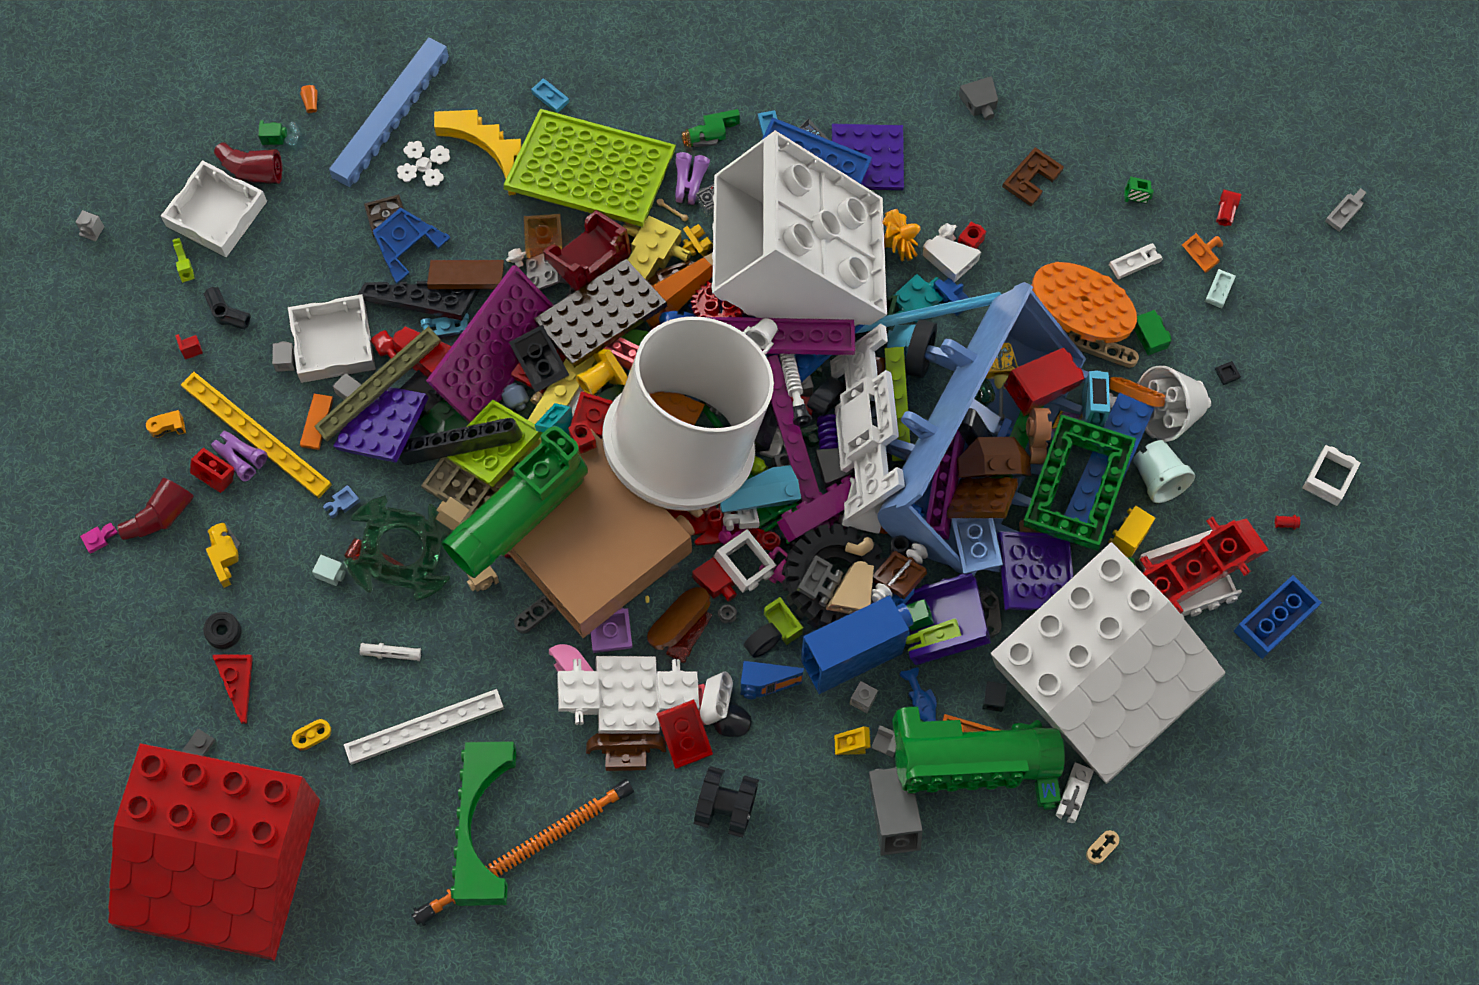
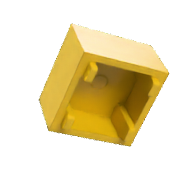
M1137 506L1133 510L1131 508L1128 509L1127 513L1129 516L1123 519L1124 523L1118 531H1113L1114 539L1110 538L1108 543L1112 542L1126 557H1132L1155 520V517Z

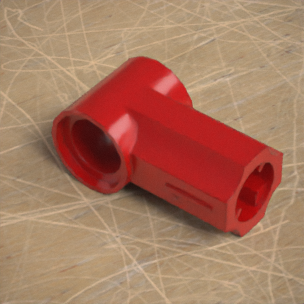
M1223 189L1216 220L1219 225H1232L1241 194Z

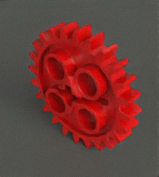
M706 281V286L700 285L701 290H695L696 295H692V311L696 317L743 318L742 314H746L741 308L732 303L718 299L712 293V283ZM721 301H722V307H723L722 313H721V309H720Z

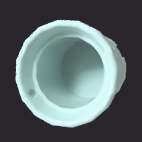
M1163 440L1145 446L1147 449L1145 453L1142 454L1139 451L1135 455L1133 462L1147 485V493L1154 503L1166 502L1177 497L1190 487L1195 479V474L1188 465H1184Z

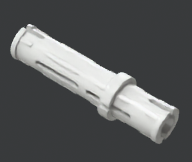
M361 643L360 655L376 656L378 659L387 657L420 661L421 648L386 646L384 643H379V645Z

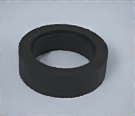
M921 319L916 323L906 356V374L920 378L925 376L930 361L925 358L928 345L935 346L937 323Z

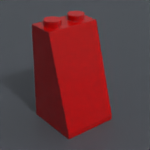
M408 327L397 331L392 338L396 353L400 352L420 332ZM441 342L412 368L416 371L420 370L429 378L452 346Z
M1063 347L1011 370L1004 383V387L1022 414L1026 416L1032 408H1040L1079 387L1085 378L1083 371L1073 362L1072 355Z

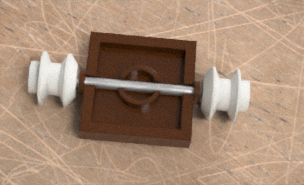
M913 543L911 549L906 551L907 557L896 551L889 556L873 574L872 582L877 584L876 589H872L871 598L874 602L889 595L892 598V593L902 599L909 595L927 574V569L919 565L922 564L923 559L928 557L925 546Z

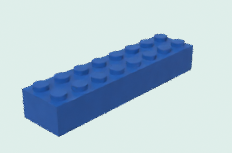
M1119 393L1104 428L1136 438L1127 466L1128 469L1155 408ZM1092 452L1064 516L1073 519L1076 517L1079 518V521L1088 522L1089 513L1092 510L1109 456Z

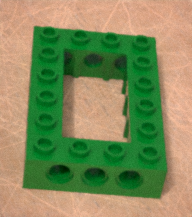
M1061 414L1028 507L1023 527L1099 551L1135 446L1136 438ZM1072 445L1109 456L1087 523L1079 521V518L1076 517L1073 519L1061 515L1058 511L1056 513L1050 511Z

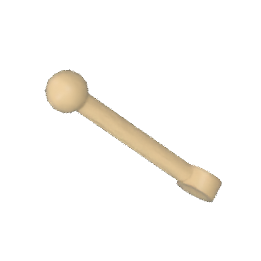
M663 199L657 200L658 206L665 207L679 216L684 222L688 220L687 215H683L664 203Z

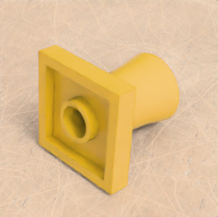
M602 349L593 355L597 364L576 376L581 389L592 395H595L608 381L611 384L625 385L628 378L610 349Z

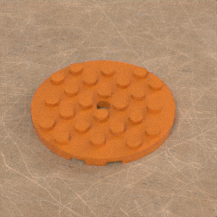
M1055 262L1041 267L1033 278L1031 284L1033 286L1032 291L1064 331L1068 333L1073 331L1080 334L1081 339L1095 342L1096 339L1104 340L1105 343L1119 342L1126 339L1136 325L1137 313L1132 301L1127 296L1125 290L1115 284L1108 276H1104L1081 265Z

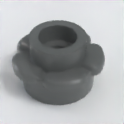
M723 605L718 610V617H720L721 622L732 623L735 621L737 610L733 606Z

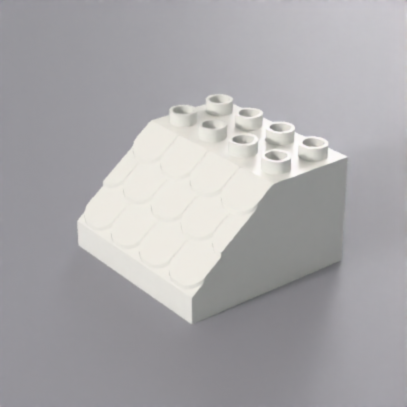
M776 130L714 175L713 282L711 287L712 293L718 299L726 300L741 308L747 315L757 318L854 319V326H857L859 324L872 325L887 315L882 197Z
M1112 542L991 652L996 668L1053 728H1057L1060 731L1062 738L1106 784L1225 675L1224 669L1173 604Z

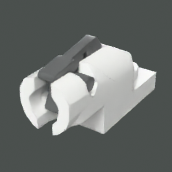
M1076 762L1074 763L1056 813L1059 819L1066 815L1069 816L1067 822L1075 823L1094 770Z

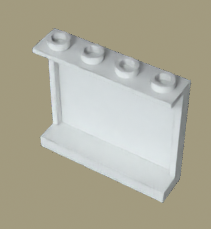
M1212 530L1141 554L1139 562L1143 571L1146 568L1140 559L1147 555L1152 565L1161 563L1200 542ZM1227 575L1179 603L1184 610L1181 616L1183 619L1184 616L1189 614L1193 617L1202 613L1203 609L1209 608V610H1214L1223 602L1231 604L1238 600L1242 591L1241 589L1236 590L1230 575Z

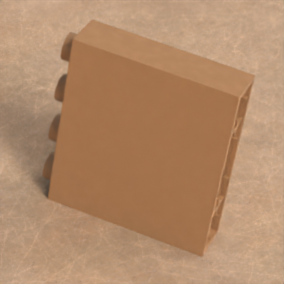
M592 429L597 448L580 454L588 468V474L584 477L583 483L508 552L582 638L659 579L672 566L692 552L691 536L695 533L692 525L684 516L679 515L674 519L666 510L667 508L654 505L638 497L617 478L607 461L603 438L600 439Z

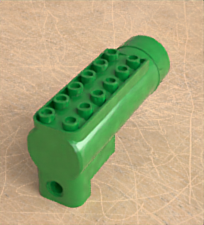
M553 426L540 435L541 444L513 468L514 476L441 542L450 558L470 577L476 578L481 572L492 565L500 555L505 556L583 483L584 477L588 474L587 465L580 456L577 442L561 428Z
M918 707L901 708L896 711L892 719L896 742L897 774L902 783V789L910 794L924 790L932 793L943 789L952 792L967 788L970 791L982 787L990 790L1002 786L1016 788L1023 779L1060 777L1063 773L1065 762L1064 744L1061 733L1057 728L962 732L960 720L921 722Z

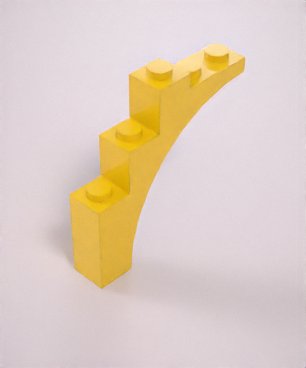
M477 110L434 112L436 136L454 137L476 144L496 160L504 173L505 179L507 178L522 147L521 139L504 140V132L500 131L499 124L482 125V117L478 116ZM508 191V195H516L515 192Z

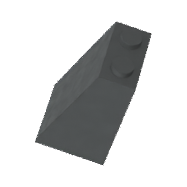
M896 767L869 771V786L880 855L920 851L922 825L915 793L910 794L902 789V783L898 778Z

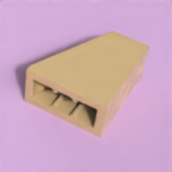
M862 561L855 562L848 569L839 587H837L834 596L826 606V610L851 614L870 605L874 566Z

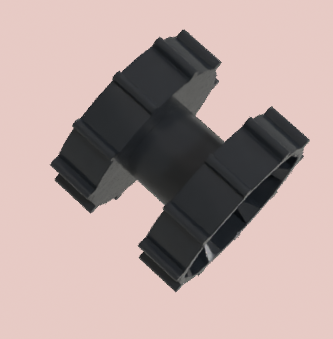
M710 766L701 788L693 824L708 828L714 813H719L731 817L728 834L743 838L754 806L759 779L743 776L739 791L722 787L725 770Z

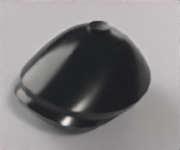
M729 702L727 716L714 722L713 726L723 736H743L751 727V716L738 704Z

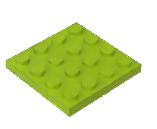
M492 400L467 426L513 418L523 433L522 438L516 443L445 458L493 487L540 438L543 432L536 431L534 423Z

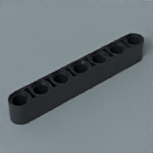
M505 418L410 438L407 440L399 460L404 465H411L518 442L522 438L523 433L513 418Z

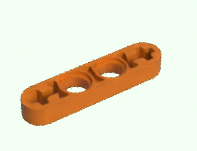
M1110 378L1109 388L1151 406L1162 407L1165 405L1166 396L1162 393L1125 378Z

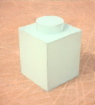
M320 555L312 573L315 578L337 586L338 582H341L345 576V568L341 562Z

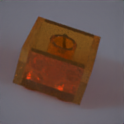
M560 214L524 216L527 259L543 254L547 247L554 244L563 249Z

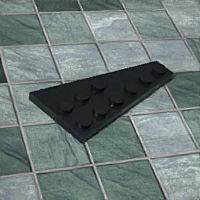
M417 281V284L400 282L399 285H389L388 282H365L358 295L362 294L364 301L462 321L480 289H428V281Z

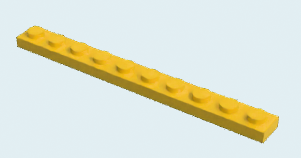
M193 372L181 384L184 390L254 447L265 451L270 460L318 499L332 486L330 481L198 374Z

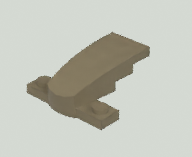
M444 457L439 460L421 485V488L445 502L452 497L468 508L469 511L460 522L461 524L514 476V473L509 469L491 487Z

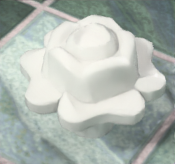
M948 223L944 224L938 230L940 233L939 237L954 241L956 237L953 234L957 226Z
M520 248L513 249L508 252L506 261L521 267L523 266L522 259L526 252H522Z

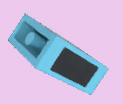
M1089 371L1082 389V416L1084 422L1104 427L1110 413L1108 372Z

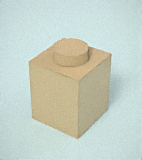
M450 497L447 502L442 501L437 508L439 514L436 520L454 530L463 520L469 509Z

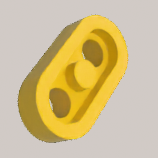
M323 719L316 720L295 731L292 735V743L298 750H307L329 738L331 727ZM320 728L325 729L322 734H318V730ZM306 738V742L300 743V739Z

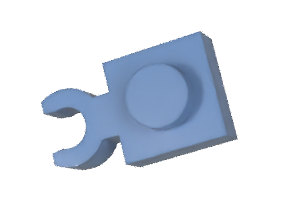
M347 485L332 496L334 502L326 503L323 508L325 511L333 508L329 515L331 518H334L338 515L339 510L342 509L345 513L358 504L360 500Z

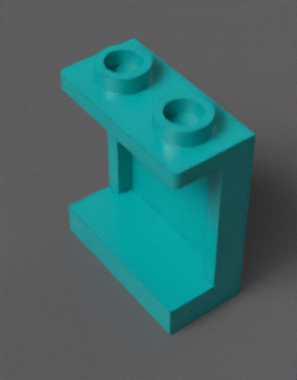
M554 403L535 424L536 431L544 433L548 428L556 426L570 436L568 427H570L573 419L571 406Z

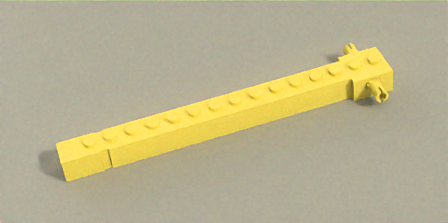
M648 216L641 228L629 223L623 225L627 229L628 234L635 237L631 243L632 253L628 261L647 282L655 275L659 267L663 269L666 267L672 256L684 262L688 261L691 256V251L679 246L681 230L656 218ZM593 356L575 368L567 358L565 359L563 364L569 376L547 388L528 420L536 424L554 403L569 406L580 387L576 376L597 364ZM539 438L517 462L520 463L538 445H540L541 438Z

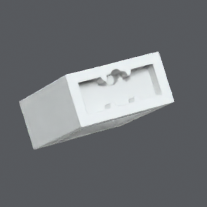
M1325 445L1303 489L1337 506L1346 493L1360 462L1352 456L1339 452L1334 447ZM1325 457L1350 469L1340 490L1314 478Z
M748 529L718 549L714 555V558L742 593L746 590L752 591L759 585L758 582L760 580L769 579L774 574L773 570L776 567V564ZM746 543L765 566V568L748 580L745 579L728 557Z

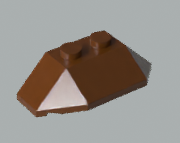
M978 437L957 458L958 478L1032 476L1030 456L1015 437Z

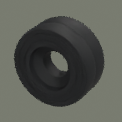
M217 612L206 620L203 633L206 640L214 648L228 649L239 641L242 629L235 616L227 612ZM221 626L228 627V631L224 635L217 634V630Z

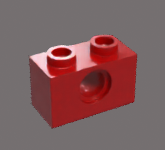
M202 448L191 459L190 473L222 493L233 481L234 467L205 448Z

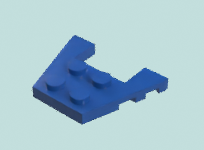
M399 208L373 230L374 237L396 284L409 274V271L397 258L423 236H426L437 249L451 238L448 234L442 233L434 226L428 225L402 208Z

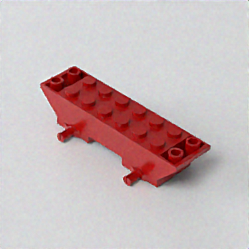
M1214 517L1209 518L1206 522L1212 529L1211 533L1202 538L1200 542L1171 559H1166L1161 563L1152 565L1147 555L1142 557L1140 561L1146 568L1143 574L1181 614L1184 610L1179 603L1237 569H1240L1243 576L1248 575L1251 571L1246 564L1269 551L1247 518L1239 521L1233 520L1226 525L1220 526Z

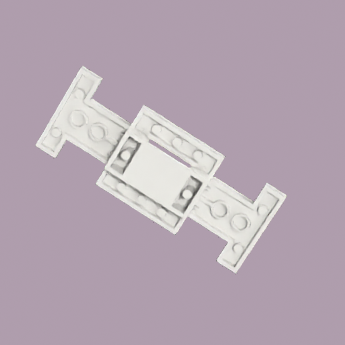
M879 324L855 342V355H838L830 361L832 377L838 379L845 373L846 391L840 394L841 403L835 406L841 471L847 473L851 469H855L857 494L844 503L846 520L851 522L905 487L902 469L897 467L888 472L886 445L898 438L899 433L892 374L886 370L880 375L877 374L875 351L888 342L886 326ZM870 401H875L878 427L872 425Z

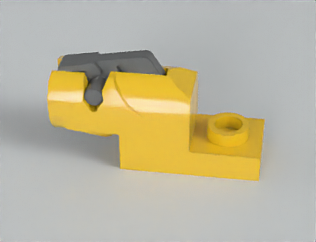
M219 523L208 530L211 547L206 548V551L220 583L225 588L231 585L229 578L232 576L228 566L238 562L239 555L237 550L241 545L229 527L224 523Z

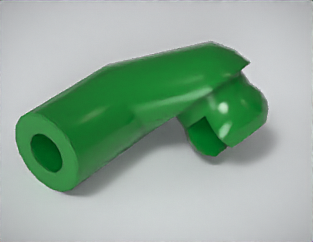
M1035 720L1030 725L1015 723L1012 725L1011 730L1042 728L1043 726L1039 720Z

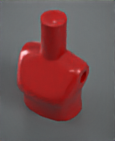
M386 330L379 332L370 340L380 356L388 354L392 359L396 355L392 337L389 336Z

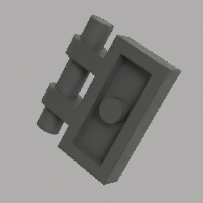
M816 555L796 590L813 600L819 594L822 597L819 604L826 607L828 601L834 596L835 588L839 587L842 581L843 572L836 570L835 574L831 573L830 570L833 565ZM825 579L829 581L827 588L822 587Z

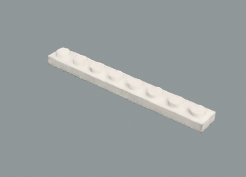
M495 689L346 743L344 747L349 762L352 765L495 713L504 708L498 691Z

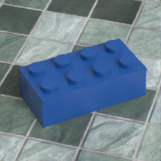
M1292 575L1239 623L1233 632L1263 659L1316 611L1322 602Z

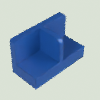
M951 278L944 282L939 279L934 283L933 288L943 298L942 301L944 303L969 298L963 292L964 285L961 283L957 286ZM963 311L955 312L954 314H955L956 316H958V315L961 314Z

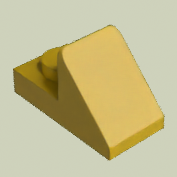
M863 726L834 735L835 755L866 754L865 749L871 747L869 727Z

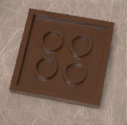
M961 478L947 510L948 518H1006L1018 487L1017 478Z

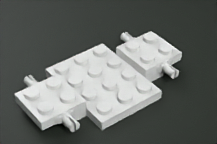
M596 656V671L581 670V659H578V661L573 659L572 671H558L557 673L558 711L575 713L576 725L579 724V720L580 725L584 724L583 715H598L599 733H659L660 726L656 714L693 699L699 711L697 672L681 671L679 659L677 661L676 659L672 660L673 671H658L656 674V657Z

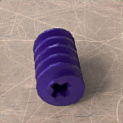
M827 414L819 416L817 418L819 450L839 448L836 415Z

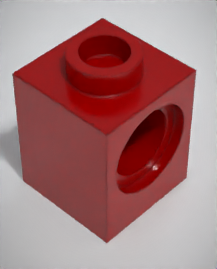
M971 221L960 234L957 243L977 249L983 242L986 231L981 225Z
M586 420L575 422L572 426L568 427L570 437L577 442L580 454L597 448L596 439ZM580 434H585V435H586V436L583 437V438H579V437H578V435H580Z

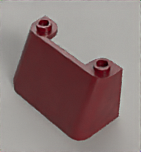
M596 210L585 219V232L563 249L554 244L547 247L543 253L545 260L577 291L620 262L628 259L631 248L627 229Z

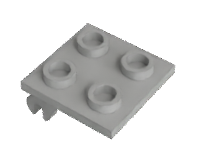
M544 253L526 260L527 277L539 290L558 283L568 284L545 260Z

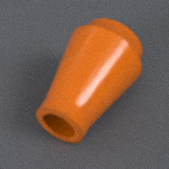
M313 85L303 86L300 92L307 113L317 112L318 91Z

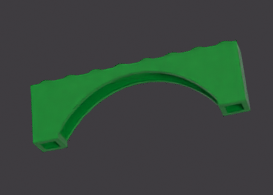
M465 742V750L461 752V760L464 762V767L460 769L462 788H459L458 797L461 800V806L457 808L459 826H456L455 830L458 845L454 847L456 866H453L452 869L455 885L451 887V898L454 899L457 906L507 905L508 884L505 878H499L494 875L477 857L472 843L471 825L475 808L485 790L501 774L510 768L516 767L517 749L514 742Z

